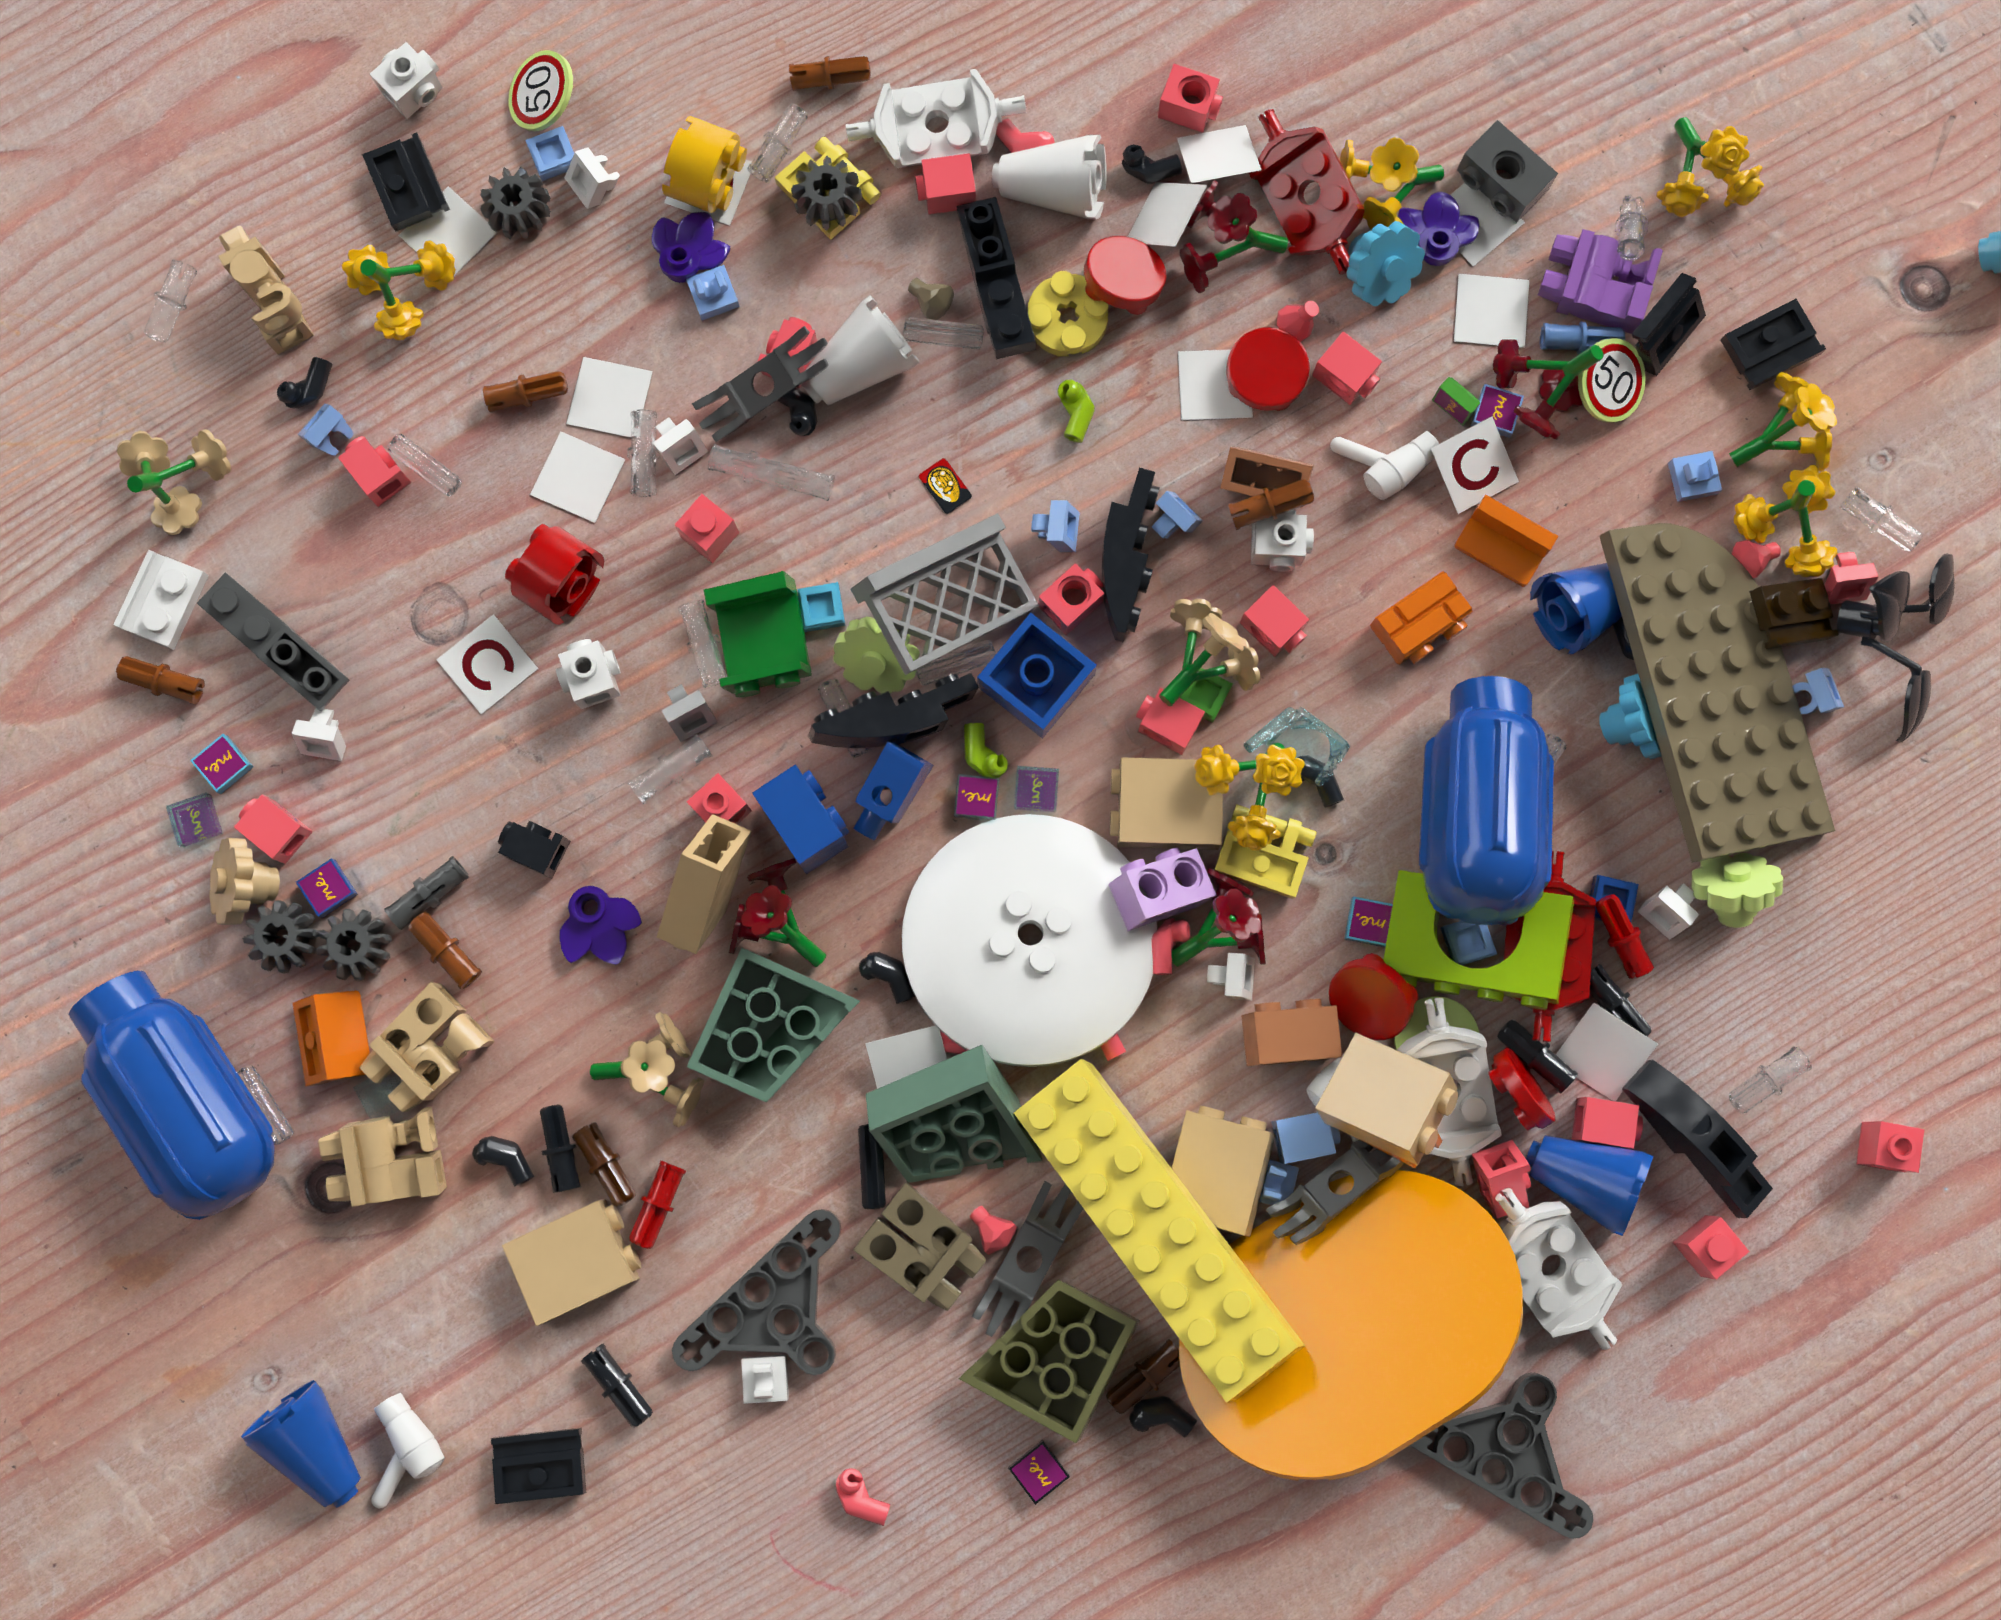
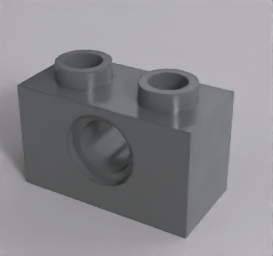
M1498 120L1464 153L1457 168L1467 186L1474 190L1479 189L1491 200L1493 208L1499 214L1505 217L1509 216L1516 223L1543 197L1558 175L1551 166ZM1496 170L1507 171L1512 176V179L1501 178Z

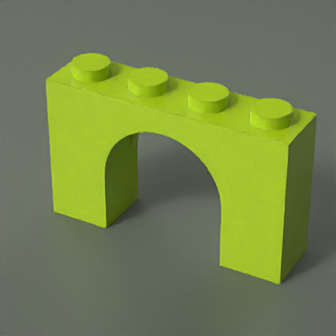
M1399 870L1383 960L1385 964L1396 970L1414 988L1417 987V981L1434 984V991L1451 995H1459L1460 988L1478 991L1477 998L1503 1002L1504 996L1522 998V1006L1546 1010L1548 1003L1558 1004L1574 906L1573 896L1543 892L1540 900L1524 916L1521 938L1513 953L1497 965L1488 968H1469L1451 960L1439 945L1437 928L1440 913L1433 908L1429 900L1423 873Z

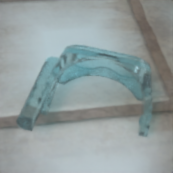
M1292 707L1286 708L1243 744L1249 753L1262 744L1270 746L1288 727L1293 730L1307 728L1322 733L1329 739L1330 755L1327 764L1315 780L1318 786L1324 785V782L1329 780L1328 777L1333 775V770H1336L1337 764L1340 765L1350 748L1349 743L1302 707L1296 710Z

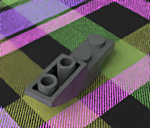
M226 572L197 602L202 609L248 647L261 661L319 711H322L350 681L316 649Z

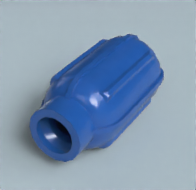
M1481 676L1470 678L1457 684L1452 689L1450 695L1449 720L1444 723L1433 738L1428 740L1424 748L1419 866L1423 871L1426 891L1433 908L1446 918L1459 919L1475 925L1499 924L1506 926L1514 923L1519 917L1524 916L1534 907L1542 897L1544 887L1551 880L1554 761L1549 753L1543 729L1532 718V693L1527 686L1516 680L1501 676Z
M138 970L125 973L105 982L83 996L72 1006L68 1015L87 1044L83 1056L84 1072L81 1076V1083L154 1197L160 1198L171 1210L178 1212L184 1217L200 1220L238 1204L263 1185L274 1166L275 1146L271 1136L273 1132L272 1126L200 1016L194 1015L190 1010L172 999L161 998L145 971Z

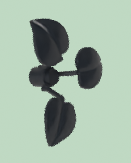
M1948 553L1938 560L1933 569L1929 585V599L1923 604L1907 605L1910 592V574L1905 571H1897L1869 587L1876 604L1871 605L1846 600L1839 610L1837 618L1838 633L1862 637L1861 645L1873 647L1906 666L1911 671L1912 677L1908 682L1905 696L1902 734L1896 740L1897 742L1906 740L1923 720L1930 701L1931 674L1930 671H1922V667L1919 664L1878 642L1875 638L1880 636V640L1884 642L1892 640L1899 629L1902 613L1930 611L1929 621L1931 624H1939L1946 617L1952 604L1955 589L1953 555Z

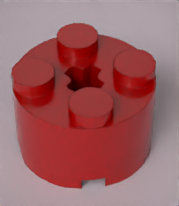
M541 524L533 531L530 537V545L526 548L521 558H516L509 564L505 572V579L511 582V593L515 598L554 624L560 625L564 623L561 619L562 616L566 613L571 617L577 615L594 594L600 581L594 574L597 565L604 568V557L601 553L559 526L548 527L545 524Z

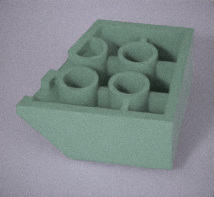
M741 948L687 1067L767 1103L860 1001L756 953Z
M983 1045L866 1093L869 1131L908 1183L958 1175L963 1167L987 1164L988 1169L1004 1167V1160L1026 1157L1027 1163L1042 1161L1037 1144L1014 1114L1021 1107L1017 1095Z

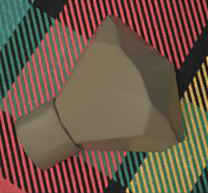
M915 278L908 287V291L918 298L923 315L929 321L940 319L946 314L953 302L954 291L949 285L926 284L919 278Z

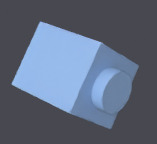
M1318 1112L1271 1121L1273 1133L1276 1135L1275 1142L1280 1163L1287 1164L1336 1154L1334 1144L1340 1143L1339 1130L1325 1124Z

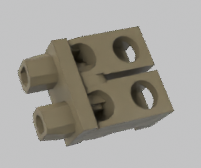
M905 1182L883 1210L882 1215L914 1241L912 1243L895 1231L892 1226L878 1217L853 1250L923 1303L928 1299L936 1306L948 1311L962 1292L944 1276L955 1264L973 1278L986 1262V1258L971 1243L973 1239L969 1234L937 1209L908 1182Z

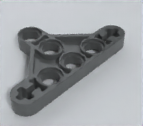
M821 1209L811 1212L678 1336L672 1348L673 1359L676 1364L684 1370L694 1371L704 1367L722 1350L785 1352L807 1374L819 1375L829 1370L835 1362L836 1348L829 1336L817 1324L819 1258L840 1237L842 1229L837 1215L829 1210ZM816 1218L819 1221L829 1219L832 1225L828 1230L832 1236L829 1240H826L824 1237L816 1239L810 1246L816 1249L817 1252L811 1257L806 1246L794 1239V1236L801 1232L803 1239H805L815 1229L811 1224L813 1219ZM790 1246L799 1250L802 1262L796 1271L787 1272L778 1265V1253L784 1247ZM752 1277H762L769 1284V1295L762 1302H754L746 1295V1283ZM728 1307L735 1311L738 1321L734 1330L731 1332H721L715 1327L713 1317L717 1309ZM790 1309L797 1314L799 1325L794 1333L783 1334L775 1327V1316L780 1310ZM704 1323L708 1333L719 1340L720 1344L715 1347L712 1340H709L699 1351L703 1356L701 1361L695 1357L686 1360L683 1354L687 1348L683 1343L686 1339L693 1343L702 1337L705 1332L698 1329V1327ZM815 1341L824 1344L829 1354L826 1363L818 1367L809 1365L804 1359L805 1347L807 1344Z
M1535 1372L1525 1373L1517 1379L1505 1402L1461 1413L1444 1423V1429L1435 1437L1433 1450L1427 1449L1432 1440L1426 1436L1410 1445L1563 1536L1571 1539L1581 1538L1592 1528L1593 1513L1589 1505L1564 1490L1545 1427V1422L1555 1405L1557 1391L1553 1382L1546 1376ZM1532 1381H1540L1546 1388V1398L1537 1406L1529 1405L1524 1399V1388ZM1511 1420H1520L1526 1429L1525 1438L1518 1444H1508L1503 1437V1428ZM1452 1436L1462 1437L1467 1447L1466 1454L1458 1461L1448 1460L1443 1452L1444 1443ZM1490 1459H1499L1505 1466L1504 1477L1498 1483H1487L1482 1476L1483 1465ZM1536 1481L1543 1488V1499L1535 1506H1527L1521 1499L1522 1487L1528 1482ZM1558 1492L1560 1495L1554 1500L1555 1493ZM1553 1501L1568 1510H1572L1577 1505L1576 1514L1581 1517L1578 1525L1570 1523L1565 1528V1518L1549 1510L1553 1505ZM1549 1510L1548 1518H1545L1543 1515Z

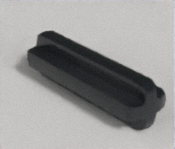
M865 1124L858 1128L862 1206L867 1210L881 1209L886 1205L883 1148L869 1131V1124Z

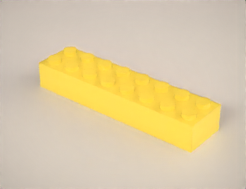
M1080 1059L1014 1112L1017 1119L1226 1403L1236 1401L1305 1347V1344L1092 1063Z

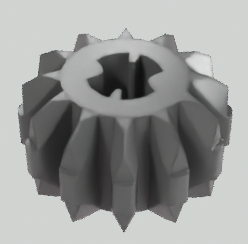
M828 156L824 158L823 165L818 166L816 162L810 159L808 162L809 172L798 170L796 180L799 184L793 185L791 188L792 197L797 200L794 204L796 212L799 215L806 214V222L810 226L821 219L822 226L826 231L829 229L830 221L836 220L840 226L844 227L846 224L844 214L856 216L858 208L855 202L862 199V190L857 187L859 183L858 175L855 171L848 172L847 163L844 160L833 167L831 158ZM825 190H830L829 196L824 197Z
M504 167L502 172L503 178L500 180L489 176L488 182L492 188L481 189L480 196L485 203L481 205L480 209L483 216L489 219L488 224L495 232L502 230L505 237L510 240L516 231H519L521 236L527 239L529 236L528 228L530 227L542 231L543 225L539 218L550 217L551 211L546 204L550 202L551 198L548 190L542 188L543 183L536 174L529 177L527 171L522 167L519 168L514 176L511 175L509 169ZM517 201L518 205L514 206L513 202Z
M276 900L273 903L272 911L265 906L258 907V915L261 920L248 919L246 921L248 927L255 929L254 934L246 935L242 938L244 943L255 945L248 954L249 958L255 961L262 959V969L271 971L276 966L280 973H289L291 963L300 968L306 966L302 953L305 952L313 955L316 953V948L308 945L309 939L318 938L317 932L319 930L308 928L315 920V917L310 913L302 914V905L294 902L287 907L284 901ZM280 929L288 931V935H283L284 938H287L283 945L276 943V939L281 938V936L277 935Z
M344 909L342 921L335 916L328 917V924L332 930L330 932L325 930L317 932L318 937L327 940L326 945L316 948L318 955L328 956L324 961L323 968L328 971L337 969L336 977L341 980H347L352 974L354 980L363 981L366 976V969L371 973L378 974L380 967L375 960L377 958L383 960L390 958V953L381 950V945L392 941L390 935L379 934L383 930L385 922L381 919L371 921V912L367 910H361L356 916L353 910ZM350 939L361 943L358 951L347 947Z

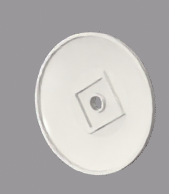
M1026 814L996 818L964 831L947 843L928 862L919 875L909 896L902 926V953L906 974L911 989L928 1018L942 1033L968 1051L983 1045L994 1062L1012 1066L1037 1067L1064 1063L1079 1058L1109 1041L1132 1018L1140 1006L1153 976L1151 940L1153 934L1157 931V922L1128 931L1108 885L1122 874L1120 868L1130 863L1127 858L1110 842L1094 831L1077 823L1046 815ZM1139 886L1141 893L1147 897L1146 891ZM1026 924H1034L1041 929L1043 938L1036 945H1026L1018 937L1019 929Z

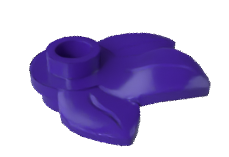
M1442 191L1431 195L1425 202L1423 210L1402 207L1398 214V218L1405 226L1420 235L1418 246L1425 251L1423 260L1432 266H1443L1453 260L1459 248L1472 244L1479 232V219L1471 215L1460 216L1456 199Z
M691 213L682 218L679 224L663 217L655 224L652 232V245L660 254L659 264L662 272L670 280L678 283L687 282L686 279L696 275L698 270L716 268L727 258L731 248L724 242L713 240L714 222L709 213Z
M595 886L582 887L575 891L569 900L568 910L570 917L560 929L561 949L565 958L570 963L576 962L591 950L601 960L618 965L621 963L627 949V939L624 931L635 929L642 924L640 914L636 907L625 898H609L605 891ZM589 900H595L598 904V910L593 915H586L584 912V905Z

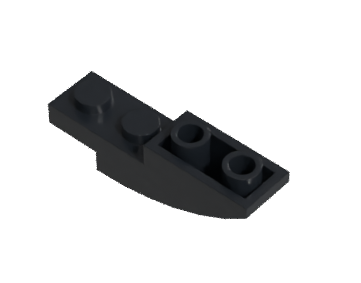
M992 197L958 205L957 212L986 330L990 335L996 359L1036 350V340L1017 278L1015 261L997 198Z
M1140 467L1128 506L1115 502L1111 503L1102 552L1104 603L1114 638L1120 642L1124 641L1126 631L1135 633L1141 613V608L1134 607L1138 591L1142 593L1147 592L1153 569L1146 568L1149 554L1133 549L1142 550L1148 526L1141 524L1145 509L1154 510L1160 487L1153 485L1155 472Z
M954 673L936 682V688L922 694L920 690H915L902 696L897 700L899 704L897 706L889 691L878 696L872 691L856 698L852 702L853 707L838 712L837 708H833L814 718L815 723L811 725L808 736L811 743L842 748L883 747L887 742L901 744L942 731L949 720L945 711L973 699L979 687L972 673L960 678L957 673Z
M1647 1060L1622 1088L1634 1105H1639V1111L1673 1153H1684L1736 1218H1748L1773 1188L1753 1164L1758 1156L1744 1139L1703 1098L1656 1061Z

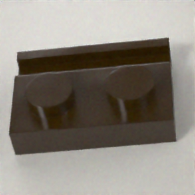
M1822 578L1760 586L1749 591L1760 631H1766L1769 642L1764 643L1766 649L1824 641L1839 635L1837 629L1832 630L1829 619L1834 616Z

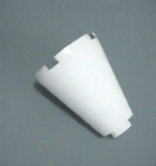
M1087 135L1002 155L999 163L993 165V187L999 188L1000 195L1004 198L1085 219H1098L1101 216L1104 202H1097V195L1100 190H1106L1107 181L1104 144H1098L1102 137L1100 135Z
M871 295L862 300L829 340L828 345L806 368V370L823 359H826L829 365L814 378L802 384L817 404L823 400L827 405H831L909 370L919 363L915 355L906 356L912 349L886 313L882 314L878 307L873 310L871 309L878 304Z

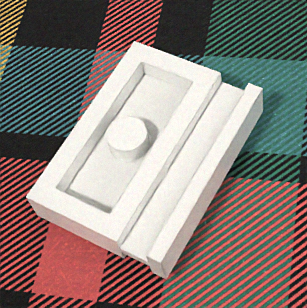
M148 550L113 625L174 650L209 575L199 569Z

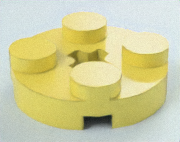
M1067 271L1056 272L1051 278L1040 283L1029 299L1028 316L1036 343L1050 354L1069 356V354H1076L1081 351L1082 354L1086 353L1099 344L1106 332L1108 304L1104 301H1095L1086 294V280L1084 276L1071 274ZM1068 307L1076 309L1075 315L1078 317L1076 322L1069 319L1064 324L1059 321L1061 317L1059 309Z

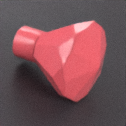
M1307 301L1304 305H1286L1278 311L1277 327L1292 334L1300 342L1311 335L1313 330V318L1319 313L1317 303Z
M1749 540L1736 542L1732 550V555L1745 567L1752 578H1757L1768 562L1778 558L1781 554L1780 546L1776 542L1761 545Z
M983 1206L976 1208L970 1215L972 1221L979 1228L982 1247L988 1255L1007 1247L1018 1228L1012 1221L990 1215Z

